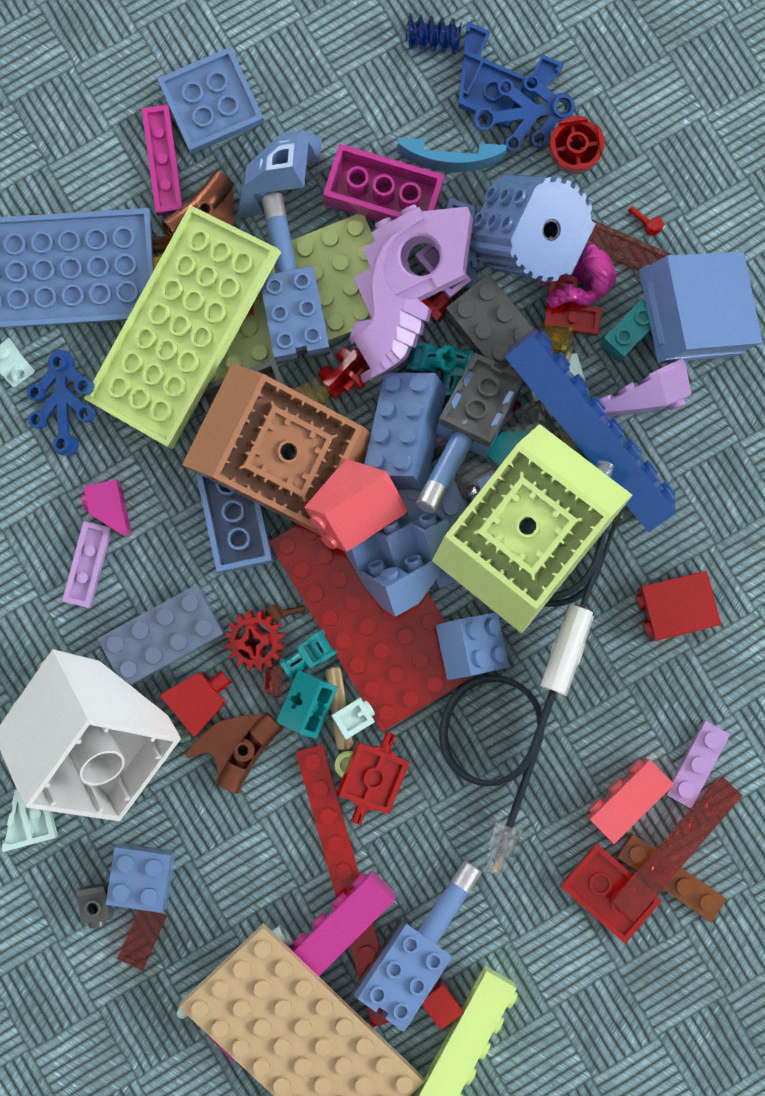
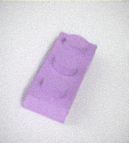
M83 521L62 599L63 602L87 608L92 607L112 528Z
M703 720L671 780L674 785L665 795L692 808L730 734Z

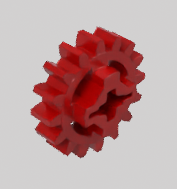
M249 610L246 612V617L242 613L236 616L238 623L235 621L229 623L228 626L233 631L225 633V637L231 639L230 642L225 644V648H232L233 652L229 655L230 658L236 656L239 658L237 666L245 662L247 663V670L250 671L256 665L258 671L264 669L265 664L268 667L274 664L273 658L279 659L282 656L278 649L286 647L285 643L280 642V639L286 636V633L278 632V628L282 624L281 622L276 624L272 622L273 614L265 618L264 610L258 611L256 616L253 610ZM260 624L264 625L269 631L262 628ZM244 625H246V627L244 628L245 634L241 637H238L241 628ZM254 636L255 639H260V643L251 642L250 638ZM272 643L270 652L265 656L266 645Z

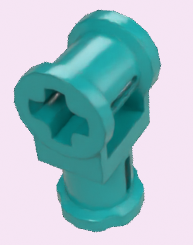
M417 342L416 348L412 347L409 364L405 366V371L409 373H437L438 368L449 371L455 367L457 355L452 346L444 345L441 348H437L431 344Z
M454 348L457 355L455 367L449 371H441V376H443L442 383L447 388L446 400L450 399L470 363L473 349L466 351ZM453 380L452 387L449 389L450 381Z
M324 629L303 641V644L297 647L298 650L285 659L282 657L278 659L291 681L295 678L298 670L302 671L307 667L311 669L338 653L336 649H332L325 638ZM317 642L323 649L324 653H322L319 649L318 645L316 644ZM299 659H302V661H300L299 663L295 664L294 666H291Z

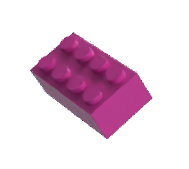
M339 144L323 193L324 206L354 215L360 214L367 219L377 222L388 217L394 220L402 216L400 212L411 205H416L417 208L420 207L422 211L436 210L443 188L444 175Z

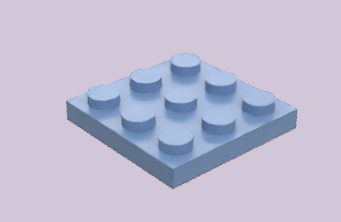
M231 47L157 78L190 154L264 123V118Z

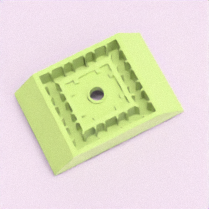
M539 424L514 447L444 536L432 561L520 633H523L633 495ZM526 518H532L536 522L535 531L529 535L523 534L520 530V524Z

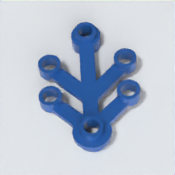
M531 74L523 79L522 88L529 93L534 91L546 102V104L537 105L516 89L510 79H502L496 85L497 94L502 97H509L521 108L493 112L490 108L483 107L475 111L472 116V123L477 130L486 131L492 128L495 123L523 119L514 133L507 136L503 143L507 145L506 150L508 152H514L521 147L522 139L538 116L549 115L540 130L533 132L529 138L530 144L535 148H539L547 143V137L558 121L573 115L575 110L573 98L567 93L554 94L540 83L536 75ZM529 78L534 80V88H529L527 86V80ZM502 83L508 84L509 90L507 93L501 90ZM558 102L564 104L563 112L557 110ZM480 115L486 117L487 122L485 125L479 123L478 118ZM536 134H540L542 136L541 144H537L535 142L534 138ZM511 138L516 140L517 145L515 148H511L508 144Z
M56 350L48 359L49 370L38 385L33 384L28 388L27 396L32 401L42 402L46 397V391L55 380L56 389L39 412L34 411L29 415L28 423L33 428H44L47 425V419L57 407L58 436L53 441V447L59 455L70 457L77 452L79 443L76 437L70 435L69 406L76 411L77 419L82 422H92L96 413L94 408L85 405L68 389L67 377L75 383L76 392L85 396L90 395L94 391V383L84 378L75 369V361L68 351ZM86 382V383H87V387H86V389L83 391L82 386H83V384ZM38 389L39 394L35 397V391ZM88 410V415L84 418V411ZM39 416L40 421L36 424V418Z

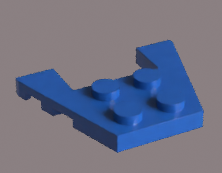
M468 22L466 26L458 107L472 114L483 107L490 108L493 112L521 108L509 97H502L497 94L496 85L502 79H510L516 89L534 101L538 95L534 91L529 93L522 88V81L525 76L480 57L490 36V31ZM542 54L533 74L539 78L540 83L547 87L562 71L564 63ZM531 78L527 80L529 88H534L535 82ZM507 83L501 84V90L504 93H507L509 90ZM480 115V116H479V117H481V118H483V119H486V117H485L484 115ZM515 120L495 124L507 129Z

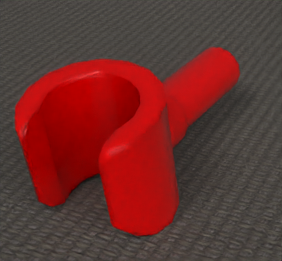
M633 206L629 208L628 212L641 221L649 236H654L663 231L664 222L659 216L649 220L647 216H644Z

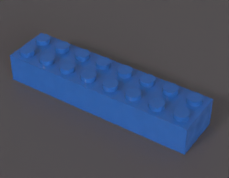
M533 328L508 349L505 358L590 462L633 495L626 503L627 507L648 532L652 531L676 513L675 502L677 500L674 496L676 494L667 481L662 483L657 476L658 471L650 460L644 462L639 454L641 450L633 439L626 440L622 433L624 429L614 417L608 418L604 411L606 409L605 405L596 395L593 398L586 389L588 385L579 374L573 375L569 368L571 364L561 352L555 353L551 346L553 342L543 330L538 332L536 328Z

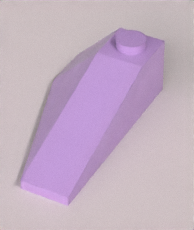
M683 358L650 373L648 377L642 380L643 383L638 385L637 382H633L617 392L618 395L613 396V394H610L600 400L606 407L604 411L608 417L661 411L668 407L671 411L678 409L686 404L685 399L692 394L685 361Z

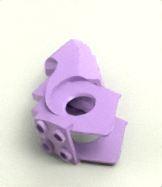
M411 205L400 212L402 216L394 220L388 217L375 224L376 230L372 231L375 242L363 248L370 269L354 277L371 319L355 322L349 338L351 345H357L370 367L369 370L360 375L363 383L384 375V373L395 369L406 361L412 347L416 348L419 336L423 335L425 321L429 323L432 311L422 300L468 278L466 270L473 226V217L468 207L422 211L420 207L417 208L416 205ZM428 243L438 250L440 254L439 263L430 274L418 276L409 268L408 254L417 244Z

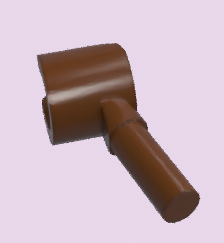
M275 604L265 610L267 617L271 614L274 615L273 623L289 615L306 612L304 605L281 611L278 604Z

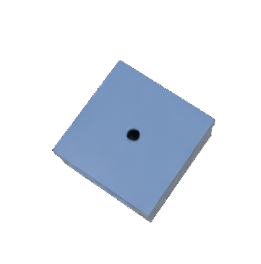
M744 252L667 255L657 262L639 269L658 364L671 363L682 358L684 361L736 357L743 354V351L763 343Z

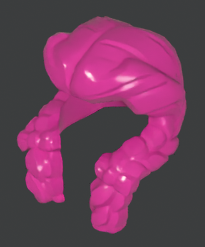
M594 244L585 246L571 275L579 277V281L586 287V291L581 288H575L572 284H567L564 288H559L557 291L552 292L546 300L551 308H555L567 301H573L584 306L599 301L612 289L617 278L610 256L605 251L598 249ZM538 280L542 286H545V284L549 282Z

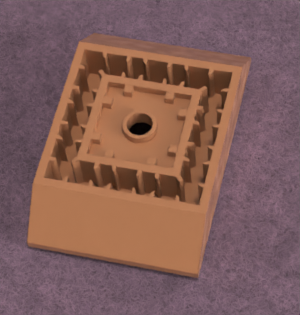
M232 363L182 466L321 535L319 530L311 524L309 520L311 517L304 507L345 459L364 464L371 433L363 426L269 376ZM284 444H290L294 447L295 455L291 460H286L281 456L280 450Z

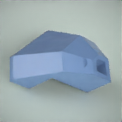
M305 130L281 133L246 167L239 196L237 213L239 218L263 215L262 197L268 192L303 188L306 164L320 162L321 137Z
M436 513L402 516L348 552L344 551L364 587L381 608L395 617L419 604L438 578L440 567L432 559L448 532V519Z

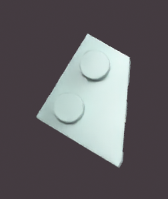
M15 790L12 800L13 808L9 814L8 830L5 842L2 844V851L5 852L58 837L52 811L25 808L18 791Z

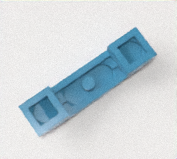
M398 137L397 153L407 160L429 169L445 172H470L488 168L502 162L505 158L507 145L479 143L478 154L424 150L425 139Z

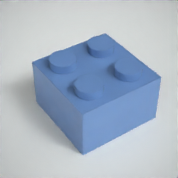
M496 612L436 625L447 680L509 667L501 624Z
M125 843L115 846L105 905L163 913L168 906L176 851Z

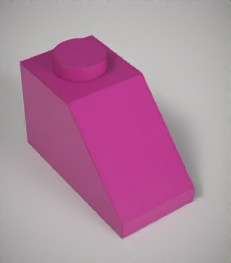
M111 480L84 486L85 494L81 495L84 510L123 536L131 537L132 532L122 484L118 480Z

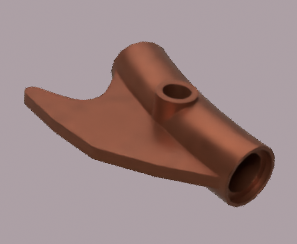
M214 171L206 183L186 204L161 222L169 239H172L190 205L199 210L202 209L205 213L234 226V183L223 173Z
M267 711L264 714L239 716L219 721L198 738L185 753V756L191 758L203 753L211 754L215 758L217 765L216 785L239 794L256 761L283 728ZM241 745L248 747V754H243L240 751Z

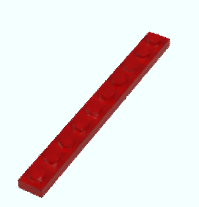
M323 744L296 751V755L337 898L342 892L347 895L354 888L351 884L360 874L338 795L336 794ZM373 923L350 945L359 980L380 950ZM367 1006L372 1028L390 1023L378 1013L381 1009L380 1007L375 1012Z

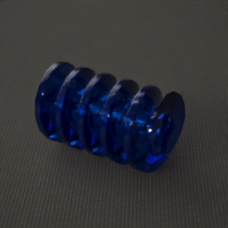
M409 13L406 41H408L410 50H413L418 42L421 51H424L427 44H429L431 52H435L437 46L440 45L441 52L445 54L448 47L451 46L452 54L456 55L460 46L462 21L459 27H456L455 18H451L447 26L445 25L444 17H441L438 24H435L433 16L430 15L427 23H424L423 15L419 14L417 21L414 22L412 13Z

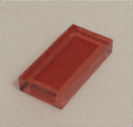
M139 910L117 959L140 970H144L167 916L159 912Z

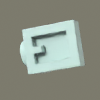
M358 698L332 714L331 718L344 740H347L374 723L375 721L372 716L375 713L367 700L363 702L361 698Z

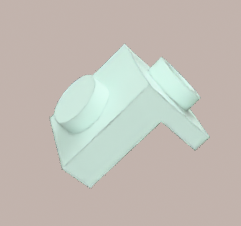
M8 338L0 344V374L12 387H16L31 376L35 370L25 360L13 341Z

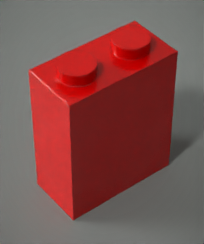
M707 571L637 588L638 594H635L636 604L639 610H643L645 621H642L645 636L650 637L651 642L722 625Z

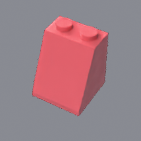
M349 459L344 460L304 507L311 517L309 519L311 524L322 535V542L331 549L338 548L346 552L408 511L387 471Z

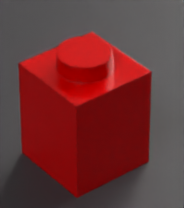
M442 978L435 983L422 1004L440 1030L464 1013L462 1005Z

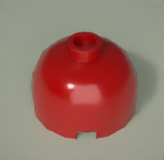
M571 116L563 119L554 129L549 140V154L553 163L561 171L568 174H582L589 171L599 162L604 151L605 138L601 128L597 124L595 126L584 116Z

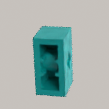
M641 299L599 344L618 363L651 331L646 302Z
M298 670L276 722L298 734L317 739L338 686Z

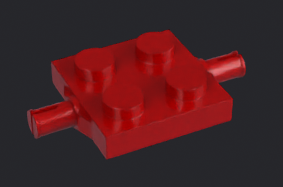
M385 731L380 747L369 746L357 741L336 793L338 796L351 800L357 805L350 820L351 822L362 825L367 810H378L390 814L410 761L398 757L391 752L397 735Z

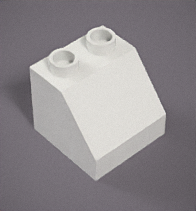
M54 649L42 662L34 677L0 724V751L25 808L121 821L181 740L166 713L98 660Z

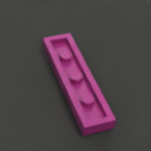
M169 105L142 108L155 212L157 216L173 214L183 206L170 107Z

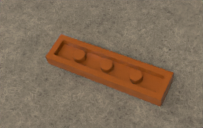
M632 833L616 855L617 858L711 923L727 900L724 896Z

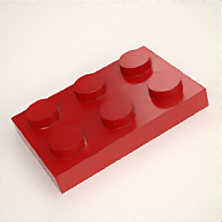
M597 843L592 846L560 884L561 888L625 944L662 902L659 897Z

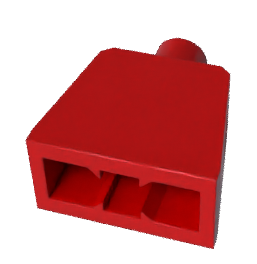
M222 670L211 679H208L203 672H199L162 693L160 696L192 736L195 737L204 730L227 703L220 692L232 682Z

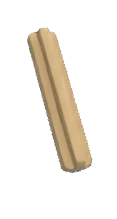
M340 667L325 670L326 681L338 686L330 705L332 714L347 706ZM333 721L337 749L345 750L352 748V736L344 740Z

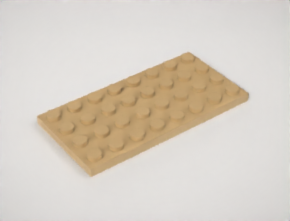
M264 923L194 988L179 1005V1008L273 1096H410L424 1083L423 1076Z

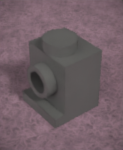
M109 882L81 886L76 890L81 924L88 923L89 928H99L106 926V921L114 916L113 907L105 905ZM90 903H95L98 906L96 913L90 911Z

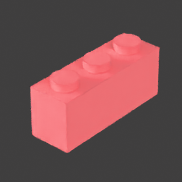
M650 759L636 760L628 768L630 773L623 780L617 779L608 788L610 793L603 800L598 798L588 808L590 813L586 817L613 844L674 785Z

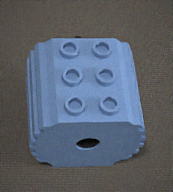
M503 175L501 180L494 182L488 189L481 211L474 217L471 234L472 241L470 243L471 251L477 252L475 257L483 261L482 264L493 271L545 282L558 281L560 275L572 274L596 224L591 220L590 215L593 207L590 202L585 201L587 196L583 192H579L580 188L577 185H571L572 182L568 180H562L558 177Z

